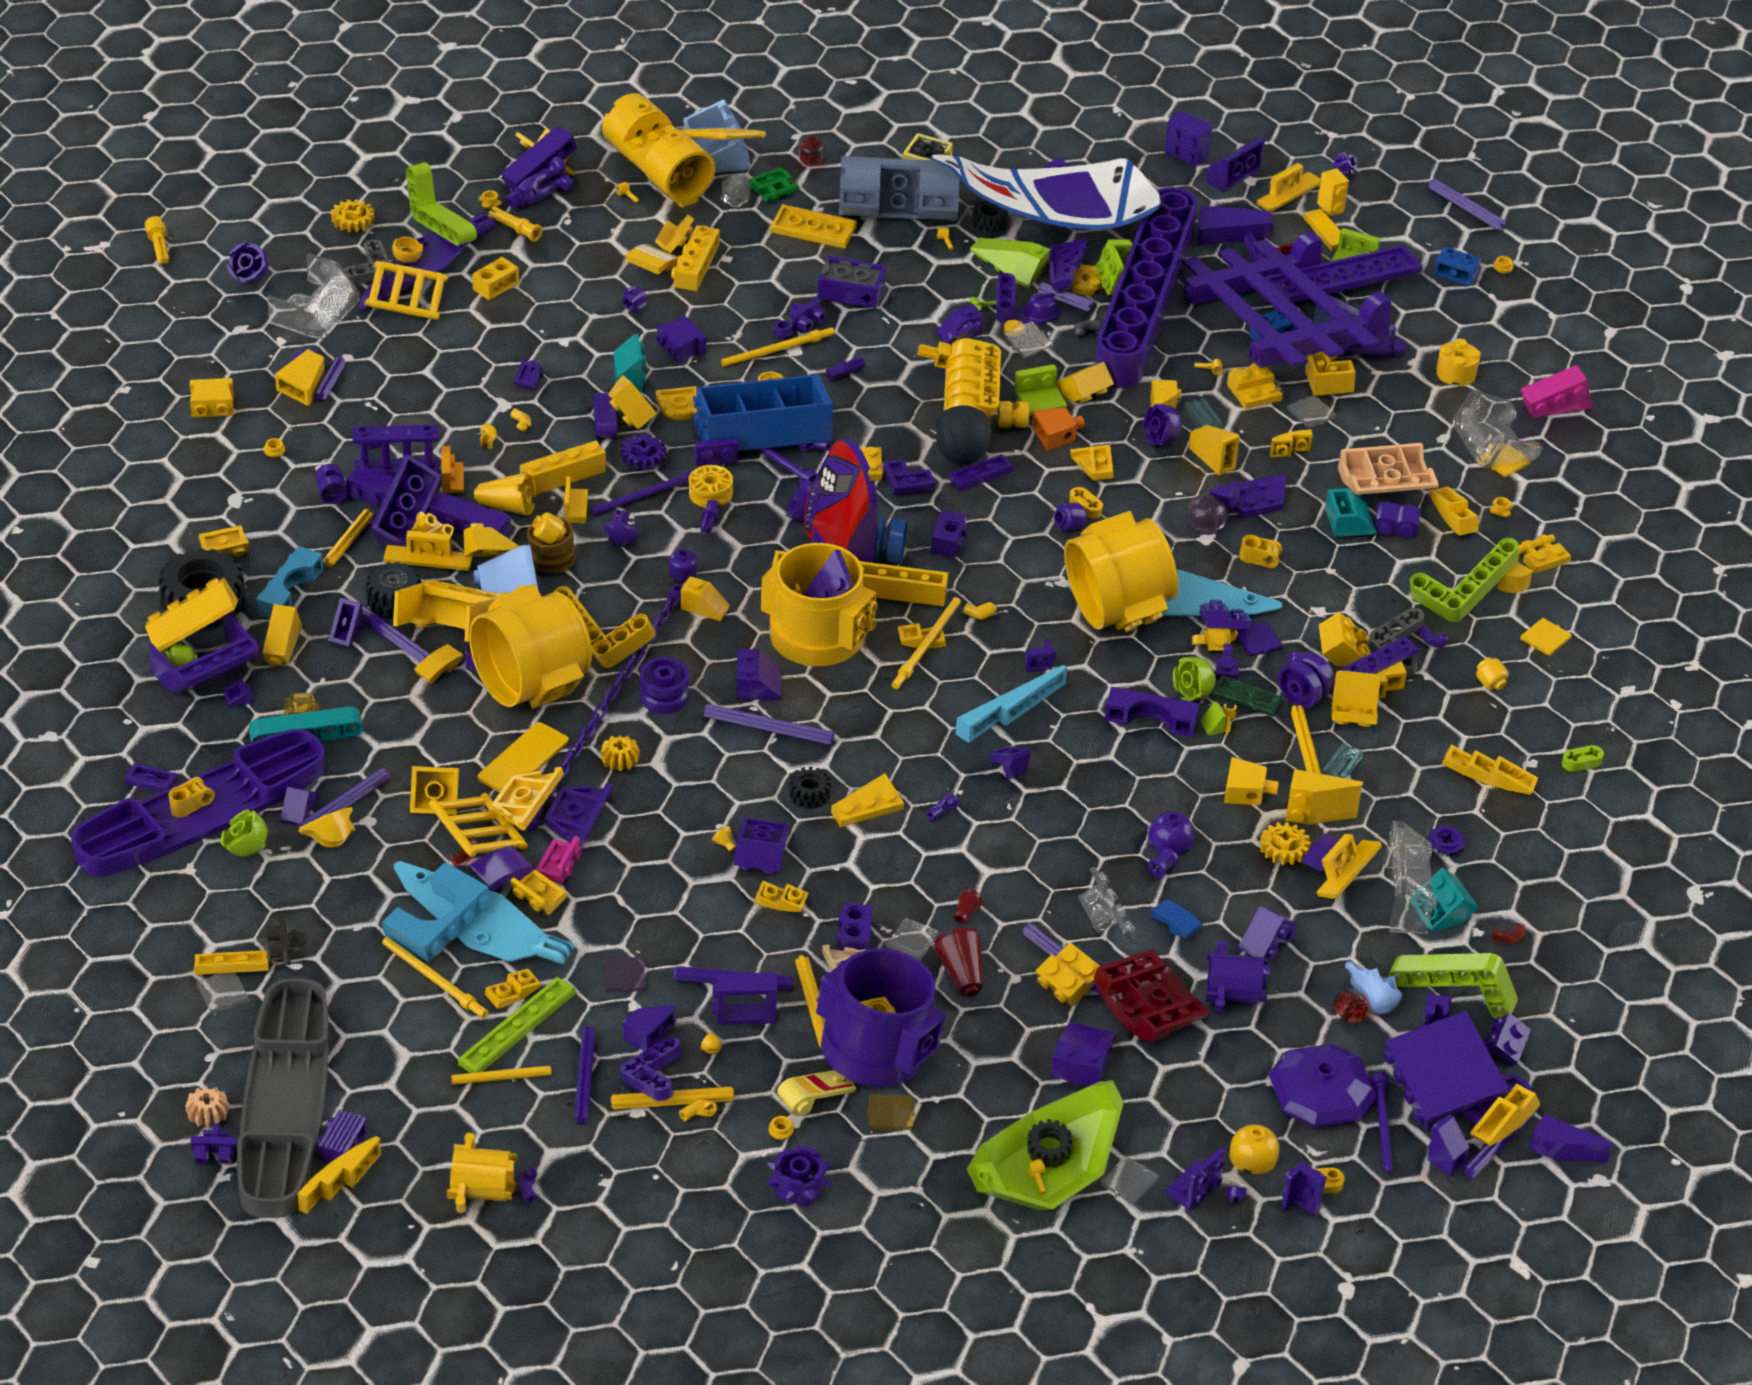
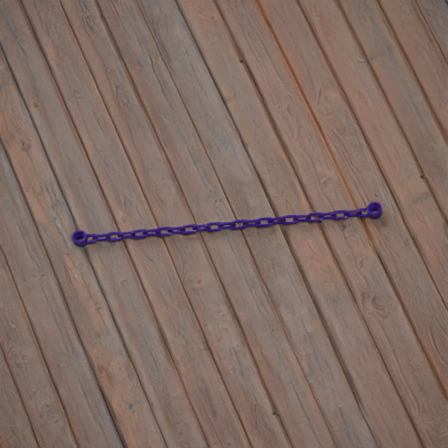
M675 584L672 586L670 596L666 601L667 605L654 619V638L630 655L629 663L621 669L617 675V681L605 693L604 701L592 713V719L589 724L582 728L579 733V739L567 751L564 762L557 766L562 767L564 770V775L561 779L568 773L572 760L576 759L581 753L585 740L593 735L598 720L603 719L608 712V706L611 701L615 700L619 695L623 682L627 681L632 675L635 664L644 657L648 644H651L657 637L660 625H664L670 617L672 607L681 604V589L683 585ZM661 614H663L664 620L662 622L659 618ZM637 651L640 654V657L638 659L635 656ZM625 670H626V673H628V675L626 676V678H625L624 675H623V672H624ZM612 689L615 692V695L613 697L610 694ZM601 708V711H602L603 713H602V715L599 717V713H597V712H598V710ZM586 728H588V730L590 731L588 736L584 732ZM574 747L577 751L575 755L571 752ZM556 786L547 799H550L553 796L557 789ZM543 805L525 829L526 831H534L539 827V816L543 811Z

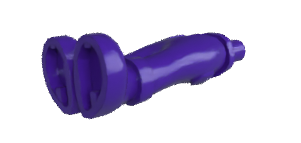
M558 156L552 158L547 168L533 174L521 182L516 189H512V193L506 196L510 207L514 210L518 207L523 208L527 205L535 204L557 189L563 191L572 190L574 188L572 179L566 174H561L566 170L564 161ZM558 175L552 181L550 180L544 185L539 186L542 182L550 179L552 176Z
M1391 336L1378 339L1380 341L1378 346L1365 349L1359 343L1343 347L1342 349L1344 354L1350 353V355L1369 354L1378 357L1385 355L1395 356V354L1404 355L1405 341H1399L1397 337H1394L1392 340Z

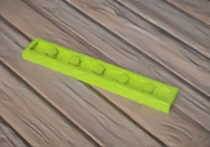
M556 977L459 1057L458 1065L470 1073L483 1072L575 995V988Z

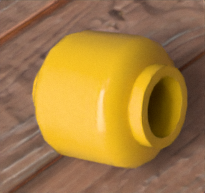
M548 512L542 516H536L532 523L534 536L550 545L555 542L559 543L566 532L564 521Z
M1488 657L1477 665L1476 677L1487 690L1496 689L1499 691L1507 685L1508 682L1506 680L1509 677V672L1498 658L1491 659Z

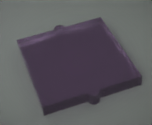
M622 956V958H604L606 992L628 993L631 991H646L644 957Z

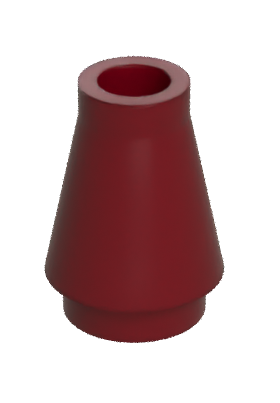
M967 889L965 892H962L953 919L959 924H966L967 920L981 907L982 896L973 889Z

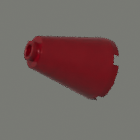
M956 928L952 930L953 934L947 937L945 933L940 935L935 940L934 949L959 993L966 997H973L979 994V991L983 988L981 937L974 928Z

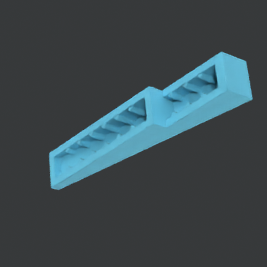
M1061 665L957 717L956 735L970 743L998 722L1007 726L1065 685L1067 667Z

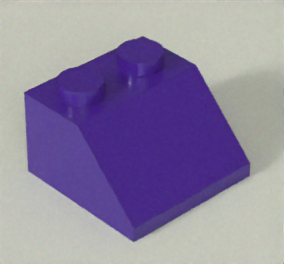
M737 649L736 699L781 700V666L761 650Z

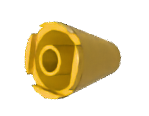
M524 472L480 483L474 490V499L482 506L520 515H530L535 507V503H531L532 497H536L535 482L532 475Z

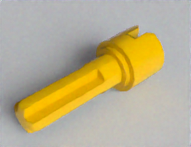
M158 216L150 217L145 222L147 237L153 241L158 263L167 264L169 262V255L165 243L167 236L165 222Z

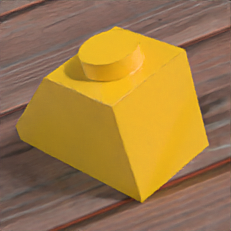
M1152 380L1150 393L1151 407L1154 404H1166L1176 409L1177 401H1181V389H1177L1176 380Z
M690 576L681 589L682 610L722 621L730 609L728 602L710 582Z

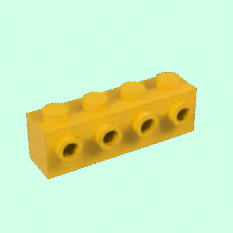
M696 225L694 231L690 232L688 244H684L683 254L679 255L677 266L672 269L671 278L674 279V287L698 291L719 247L720 229Z
M593 441L521 464L520 473L528 472V475L533 476L537 495L566 485V476H571V483L606 472V452L597 441Z

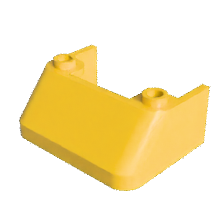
M427 581L395 591L393 626L414 623L415 627L426 628L428 624L439 623L465 629V641L469 642L472 620L477 615L488 611V606L494 602L495 596L498 593L440 581Z

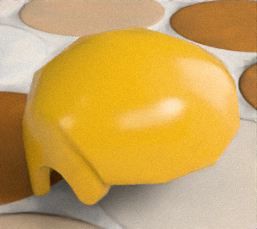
M412 237L395 239L392 246L393 255L402 263H415L422 255L423 244Z

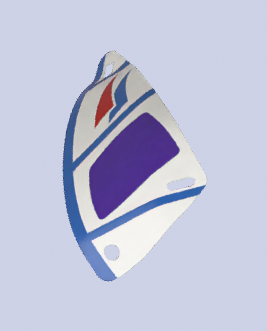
M932 156L936 162L953 170L969 189L983 199L1015 214L1048 224L1076 229H1111L1146 217L1155 212L1160 205V197L1157 190L1134 164L1123 158L1071 167L1002 169L981 165L958 156ZM945 161H952L955 164H957L959 168H956L953 165L946 163ZM1118 166H1122L1121 180L1118 183H1114L1115 169ZM1142 206H1146L1145 210H1143L1140 213L1134 214V211Z

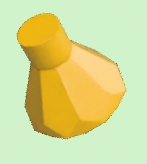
M730 826L719 829L712 837L714 843L726 847L729 852H733L736 849Z

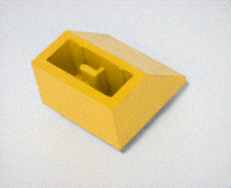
M1338 612L1319 624L1322 654L1335 666L1345 667L1370 654L1366 632L1356 627L1349 617H1345L1342 613Z

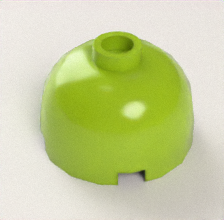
M1199 657L1180 659L1178 661L1180 662L1179 666L1174 667L1173 670L1175 691H1180L1184 696L1180 698L1185 701L1191 702L1206 698L1215 686L1216 677L1211 664Z
M249 809L237 814L229 822L231 827L228 832L225 830L222 832L221 845L229 852L240 857H247L261 852L265 847L268 835L265 821L254 810L251 812Z

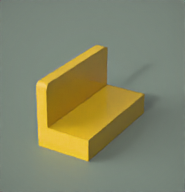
M566 476L564 519L569 523L586 524L588 489H571V476Z

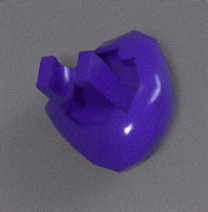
M615 509L613 519L604 524V532L608 540L614 545L626 546L637 540L639 531L635 525L628 524L630 512Z

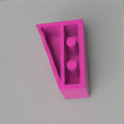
M1577 365L1521 388L1523 403L1533 418L1592 408L1587 379Z

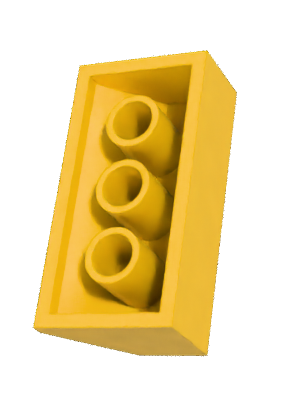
M217 578L212 579L205 584L206 588L203 590L195 589L186 595L187 599L179 602V600H176L167 606L168 610L163 613L157 611L148 617L149 621H147L145 628L152 644L160 652L235 609L238 599L225 578L220 580Z

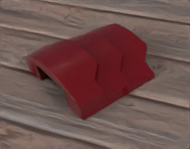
M1153 949L1097 967L1095 972V983L1111 1012L1130 1032L1145 1041L1154 1042L1168 1037L1172 1031L1189 1026L1191 1022L1210 1015V1012L1201 1001L1190 993L1174 971L1166 967L1164 961Z

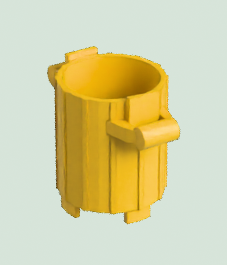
M473 1133L465 1135V1145L454 1144L450 1189H447V1198L455 1199L456 1211L458 1213L466 1211V1198L497 1201L512 1200V1193L515 1191L516 1181L513 1180L514 1161L517 1162V1154L510 1153V1151L475 1148V1136Z

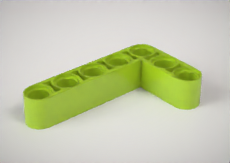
M423 162L406 168L410 208L414 219L456 246L476 240L477 233L472 223L436 202L432 171L429 164Z
M1513 538L1501 540L1453 590L1424 573L1412 575L1410 578L1412 598L1446 620L1459 622L1518 562L1519 550L1517 541Z
M1493 953L1401 955L1396 958L1388 977L1396 976L1397 987L1480 986L1490 1014L1495 1019L1497 1017L1501 1018L1509 1012L1512 1014L1518 1002V997L1504 961L1500 956Z

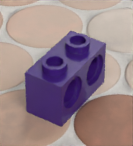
M844 903L843 913L838 914V927H842V930H837L836 944H841V951H844L845 947L855 948L856 950H868L870 948L873 905Z

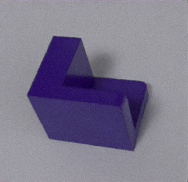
M1232 480L1230 487L1219 485L1217 490L1211 489L1212 505L1233 511L1240 496L1237 481Z

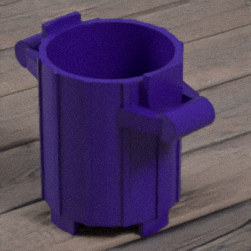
M1224 940L1218 942L1216 951H1208L1207 954L1209 965L1205 1002H1216L1214 1012L1218 1015L1223 1014L1225 1001L1254 1004L1266 1002L1267 995H1265V989L1270 965H1267L1268 960L1263 959V957L1226 954L1227 942Z

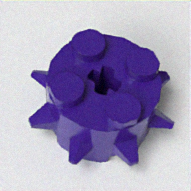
M798 1145L793 1150L786 1148L779 1153L775 1162H767V1165L774 1170V1176L767 1181V1185L775 1187V1194L778 1198L802 1206L811 1205L813 1200L817 1199L823 1192L824 1186H832V1183L825 1179V1173L832 1167L831 1162H824L820 1158V1153L811 1147Z

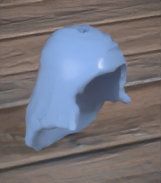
M1351 961L1346 962L1345 968L1351 974V984L1359 991L1357 994L1371 1012L1378 1015L1386 1014L1398 1006L1402 993L1396 986V976L1382 979L1377 968L1368 970L1355 965Z

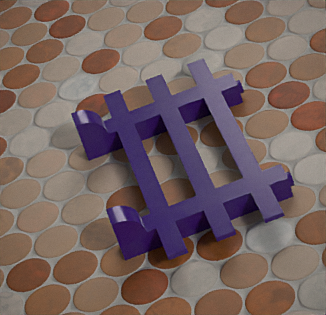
M1313 231L1299 236L1291 248V253L1283 255L1268 240L1253 243V247L1266 259L1252 263L1246 262L1232 248L1218 251V256L1231 268L1214 272L1197 256L1182 260V263L1195 275L1185 278L1183 287L1184 297L1193 305L1221 299L1261 337L1251 341L1249 350L1250 360L1259 368L1286 361L1294 367L1306 364L1307 359L1305 357L1308 355L1323 352L1330 358L1344 354L1343 347L1359 343L1365 349L1380 345L1378 339L1387 337L1390 334L1391 299L1380 291L1370 295L1361 305L1359 314L1351 316L1300 270V268L1321 264L1322 239ZM1282 273L1334 321L1315 325L1264 277ZM1256 290L1286 317L1297 330L1279 334L1238 294Z

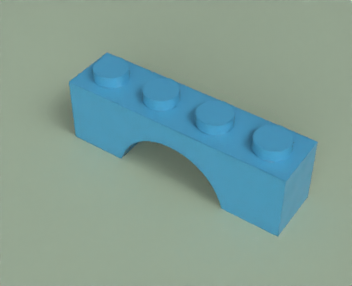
M298 546L294 553L289 555L286 563L278 569L274 578L268 581L263 592L257 595L255 604L258 616L270 619L274 604L292 607L291 593L288 589L297 584L313 583L323 571L322 553Z

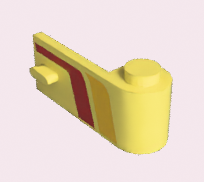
M832 1070L789 1078L779 1086L777 1093L795 1116L806 1115L811 1111L815 1099L855 1092L856 1087L850 1079Z

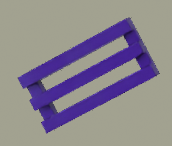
M134 763L125 777V784L162 792L173 787L174 782L178 778L177 773Z

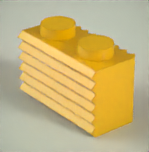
M1339 169L1323 172L1320 177L1321 183L1317 204L1330 217L1342 214L1345 210L1349 180Z

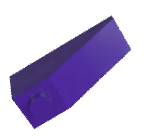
M1544 1114L1533 1132L1529 1149L1551 1159L1608 1162L1613 1143Z

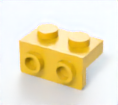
M687 215L678 227L667 221L655 242L671 254L677 245L681 247L686 241L687 236L693 229L691 224L694 218Z
M242 525L199 534L201 548L205 550L215 549L219 553L224 552L229 556L233 555L235 557L248 552L249 541L245 538Z
M535 869L520 881L514 877L510 880L514 888L512 892L520 900L526 899L535 911H542L548 916L567 897L565 890Z

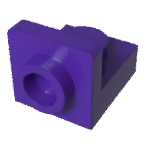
M522 360L514 380L515 386L535 390L539 377L544 375L542 366L536 361L530 360L527 362Z
M1049 639L1044 640V648L1026 649L1024 662L1026 672L1052 669L1053 660H1056L1055 647H1051Z

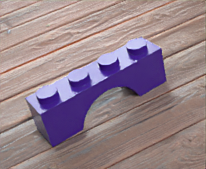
M1111 687L1106 703L1104 721L1127 725L1131 720L1138 717H1153L1163 721L1168 726L1170 733L1193 737L1198 718L1199 703Z

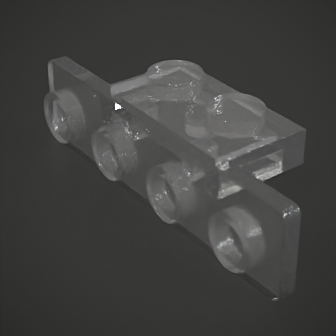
M1093 866L1090 870L1097 885L1078 896L1094 929L1100 934L1118 922L1132 944L1137 942L1133 935L1136 932L1135 928L1129 920L1126 921L1124 918L1127 916V913L1120 903L1118 905L1116 903L1118 896L1112 887L1108 888L1107 886L1110 883L1109 879L1103 871L1099 873Z

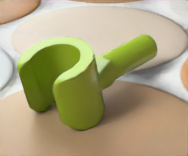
M975 297L969 300L979 311L983 307L997 305V301L981 302Z

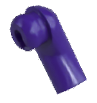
M527 1167L520 1174L516 1182V1189L527 1204L533 1203L537 1198L532 1187L538 1173L533 1167Z

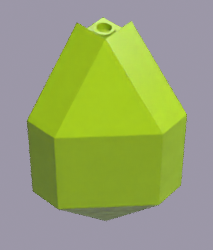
M1113 1080L1095 1083L1036 1109L981 1144L967 1168L977 1191L1036 1210H1052L1103 1176L1124 1103ZM1047 1119H1051V1122L1058 1120L1060 1125L1064 1123L1067 1126V1130L1070 1129L1072 1151L1069 1159H1065L1064 1164L1060 1165L1057 1163V1167L1054 1168L1052 1165H1049L1048 1168L1045 1167V1172L1040 1175L1046 1193L1040 1194L1034 1177L1031 1178L1027 1173L1030 1163L1033 1162L1027 1149L1028 1133L1032 1130V1126L1034 1124L1038 1126L1041 1120L1044 1123L1047 1122ZM1051 1137L1044 1138L1039 1142L1041 1147L1049 1150L1060 1146V1142Z

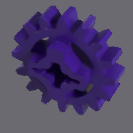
M643 433L639 437L633 435V439L626 438V443L622 442L620 448L622 462H627L628 467L634 465L635 470L639 469V467L646 470L648 467L654 469V465L661 466V461H665L666 456L665 442H659V437L653 439L652 434H649L647 437Z

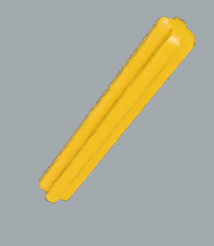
M364 509L325 556L323 564L328 568H332L371 521L373 513L369 509Z

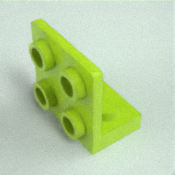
M1054 364L1016 371L1014 392L1020 401H1028L1029 416L1033 415L1034 410L1067 408L1065 400L1056 387L1057 368Z

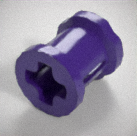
M1164 848L1157 858H1152L1148 862V868L1153 875L1162 878L1170 867H1175L1178 864V856L1172 849Z

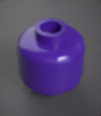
M1063 503L1058 506L1054 513V521L1063 531L1079 530L1084 526L1087 519L1086 511L1079 503Z
M685 549L672 553L669 558V573L671 577L679 582H686L690 576L695 577L697 574L696 555Z

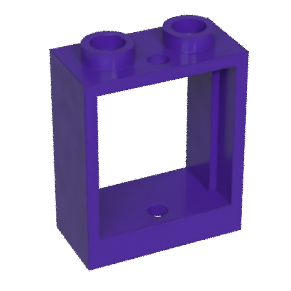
M776 972L717 974V984H712L713 998H717V1000H712V1015H717V1025L776 1023ZM765 995V1003L724 1004V996Z

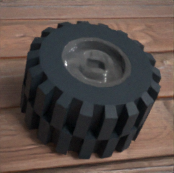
M389 562L373 568L366 577L367 605L378 616L383 615L384 618L393 617L394 619L395 591L420 584L421 577L419 572L414 567H409L405 563L400 564V562Z

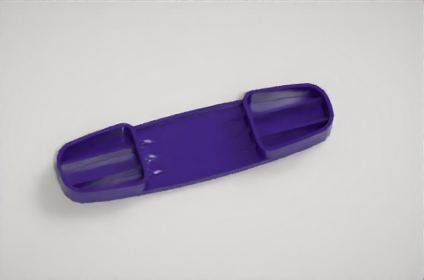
M302 729L287 730L243 745L234 751V761L195 776L200 777L204 781V785L215 792V798L209 805L183 818H178L171 814L170 790L188 782L190 779L142 802L133 798L123 799L89 818L74 829L71 837L74 859L88 874L108 876L203 840L231 827L229 822L244 810L249 809L251 812L254 810L256 813H259L284 800L287 787L303 789L319 779L325 772L324 747L315 735Z

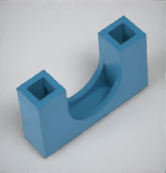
M446 862L429 878L433 893L454 905L447 915L440 919L427 921L418 919L397 907L382 922L385 937H390L404 949L428 963L435 956L439 955L442 949L450 941L454 940L460 931L471 924L473 919L482 910H485L491 902L487 885Z

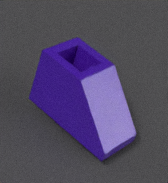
M1449 1114L1442 1121L1438 1120L1432 1127V1138L1428 1145L1429 1153L1427 1160L1448 1176H1452L1466 1164L1469 1146L1454 1117Z

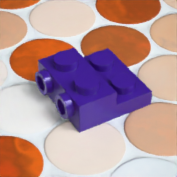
M1216 599L1210 600L1209 603L1200 604V617L1207 628L1251 629L1252 620L1247 613H1244L1243 609H1231L1230 612L1226 603Z

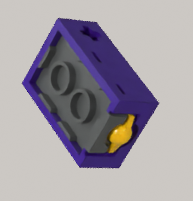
M827 256L818 279V299L864 306L866 308H877L885 287L886 266Z

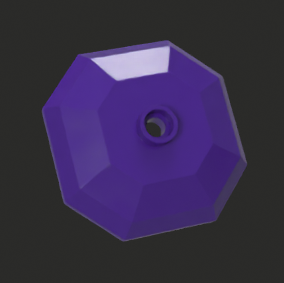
M1333 1044L1286 1051L1269 1073L1270 1081L1283 1113L1314 1128L1361 1121L1378 1096L1363 1060L1359 1056Z

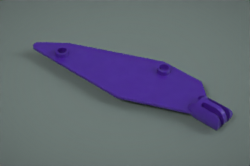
M484 213L467 220L475 227L477 238L496 227L495 221ZM432 231L416 239L419 243L423 244V251L419 260L412 264H405L395 258L391 263L439 272L445 269L469 242L456 246ZM391 272L388 277L382 278L377 300L384 301L391 296L396 272ZM404 274L400 291L414 285L416 276ZM372 284L365 290L358 305L361 310L370 307L365 305V300L369 299Z

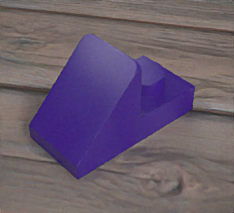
M1006 746L989 753L991 762L1003 765L1006 778L1009 780L1026 773L1031 751L1030 748Z

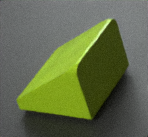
M1214 702L1202 717L1201 724L1210 736L1224 733L1226 715L1219 703Z

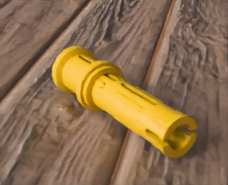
M496 206L491 208L496 211L495 213L489 211L490 218L515 229L517 234L525 235L533 242L539 240L542 235V227L538 224L530 223L526 218L519 219Z

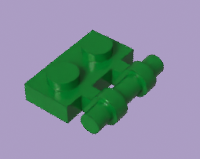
M782 167L749 179V186L759 195L765 194L763 195L764 202L777 201L779 197L793 195L794 192L800 189L798 183L791 185L792 176Z

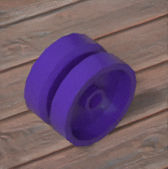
M1312 652L1302 653L1293 662H1289L1278 672L1277 679L1279 688L1289 703L1296 706L1301 705L1304 710L1313 707L1320 699L1328 696L1334 690L1335 683L1334 673L1330 665L1321 656Z
M663 657L650 660L643 665L640 671V701L645 708L655 713L669 714L680 711L687 705L689 700V670L684 663L677 659Z

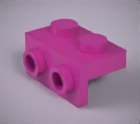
M574 836L571 843L553 839L536 870L549 880L562 884L566 876L571 875L575 860H579L581 857L580 837Z

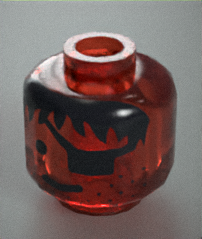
M808 137L801 141L799 145L800 161L808 167H815L820 164L824 159L823 142L815 137Z
M1347 987L1335 995L1332 1006L1334 1012L1346 1022L1354 1023L1366 1016L1369 1004L1367 998L1355 988Z

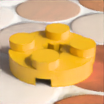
M1082 264L1073 285L1069 286L1072 288V292L1084 296L1094 295L1095 291L1100 289L1101 292L1104 289L1102 281L1096 273V266Z

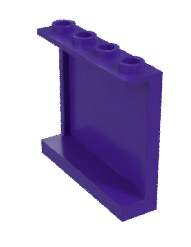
M1467 1011L1385 1041L1384 1059L1387 1065H1392L1395 1081L1398 1085L1402 1084L1405 1100L1408 1104L1413 1105L1415 1119L1419 1125L1422 1124L1426 1132L1430 1131V1123L1445 1118L1449 1114L1453 1115L1487 1101L1497 1100L1498 1097L1504 1099L1508 1095L1509 1089Z

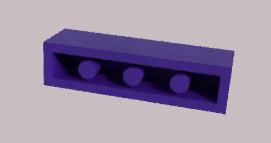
M557 125L501 172L505 185L511 190L516 189L525 179L547 168L552 158L558 156L564 161L577 150L573 135Z

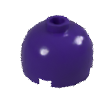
M243 242L236 245L229 253L230 258L227 268L232 277L237 281L253 284L260 281L266 275L269 268V260L265 251L257 244Z
M1154 404L1153 407L1147 409L1144 415L1143 428H1147L1148 434H1145V437L1150 444L1167 445L1179 437L1183 424L1180 414L1175 408L1166 404Z
M804 477L800 479L796 486L799 489H796L795 493L792 494L787 506L786 517L797 521H804L806 501L813 484L812 481Z
M1175 811L1161 813L1150 825L1148 843L1150 846L1152 844L1159 854L1164 848H1170L1177 856H1181L1182 852L1186 850L1189 852L1194 844L1193 824L1182 813Z

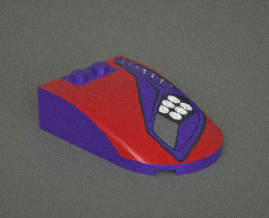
M851 439L839 440L831 447L810 489L805 507L804 531L812 540V543L833 544L848 550L859 561L874 563L877 517L875 482L870 483L868 476L870 466L859 446Z

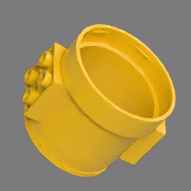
M1128 511L1090 524L1080 533L1081 536L1066 542L1064 549L1065 566L1073 595L1088 623L1097 630L1115 624L1117 631L1125 629V632L1138 628L1137 626L1143 624V622L1145 625L1158 621L1157 619L1163 617L1162 613L1168 610L1165 601H1170L1177 597L1179 589L1178 574L1171 549L1159 526L1150 518L1135 522L1132 512Z
M809 543L794 547L787 551L762 577L761 611L770 614L769 635L771 643L782 656L793 662L807 666H830L844 662L859 651L865 635L872 631L876 625V592L863 587V568L860 561L854 554L842 547L827 543ZM841 550L854 587L842 595L831 598L803 596V593L833 551ZM795 584H799L802 594L793 591Z
M535 584L527 587L526 585H521L513 592L508 594L507 592H502L495 596L494 602L488 606V611L477 615L470 625V649L478 675L490 695L506 707H512L529 701L532 709L571 695L583 679V674L591 666L592 647L587 627L576 606L562 593L552 592L541 597Z

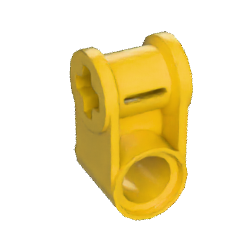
M1246 535L1242 539L1239 558L1245 563L1275 568L1279 564L1278 556L1282 552V545L1275 540Z
M194 777L188 782L171 789L169 792L171 814L175 817L183 818L209 805L215 798L214 790L207 788L200 777Z

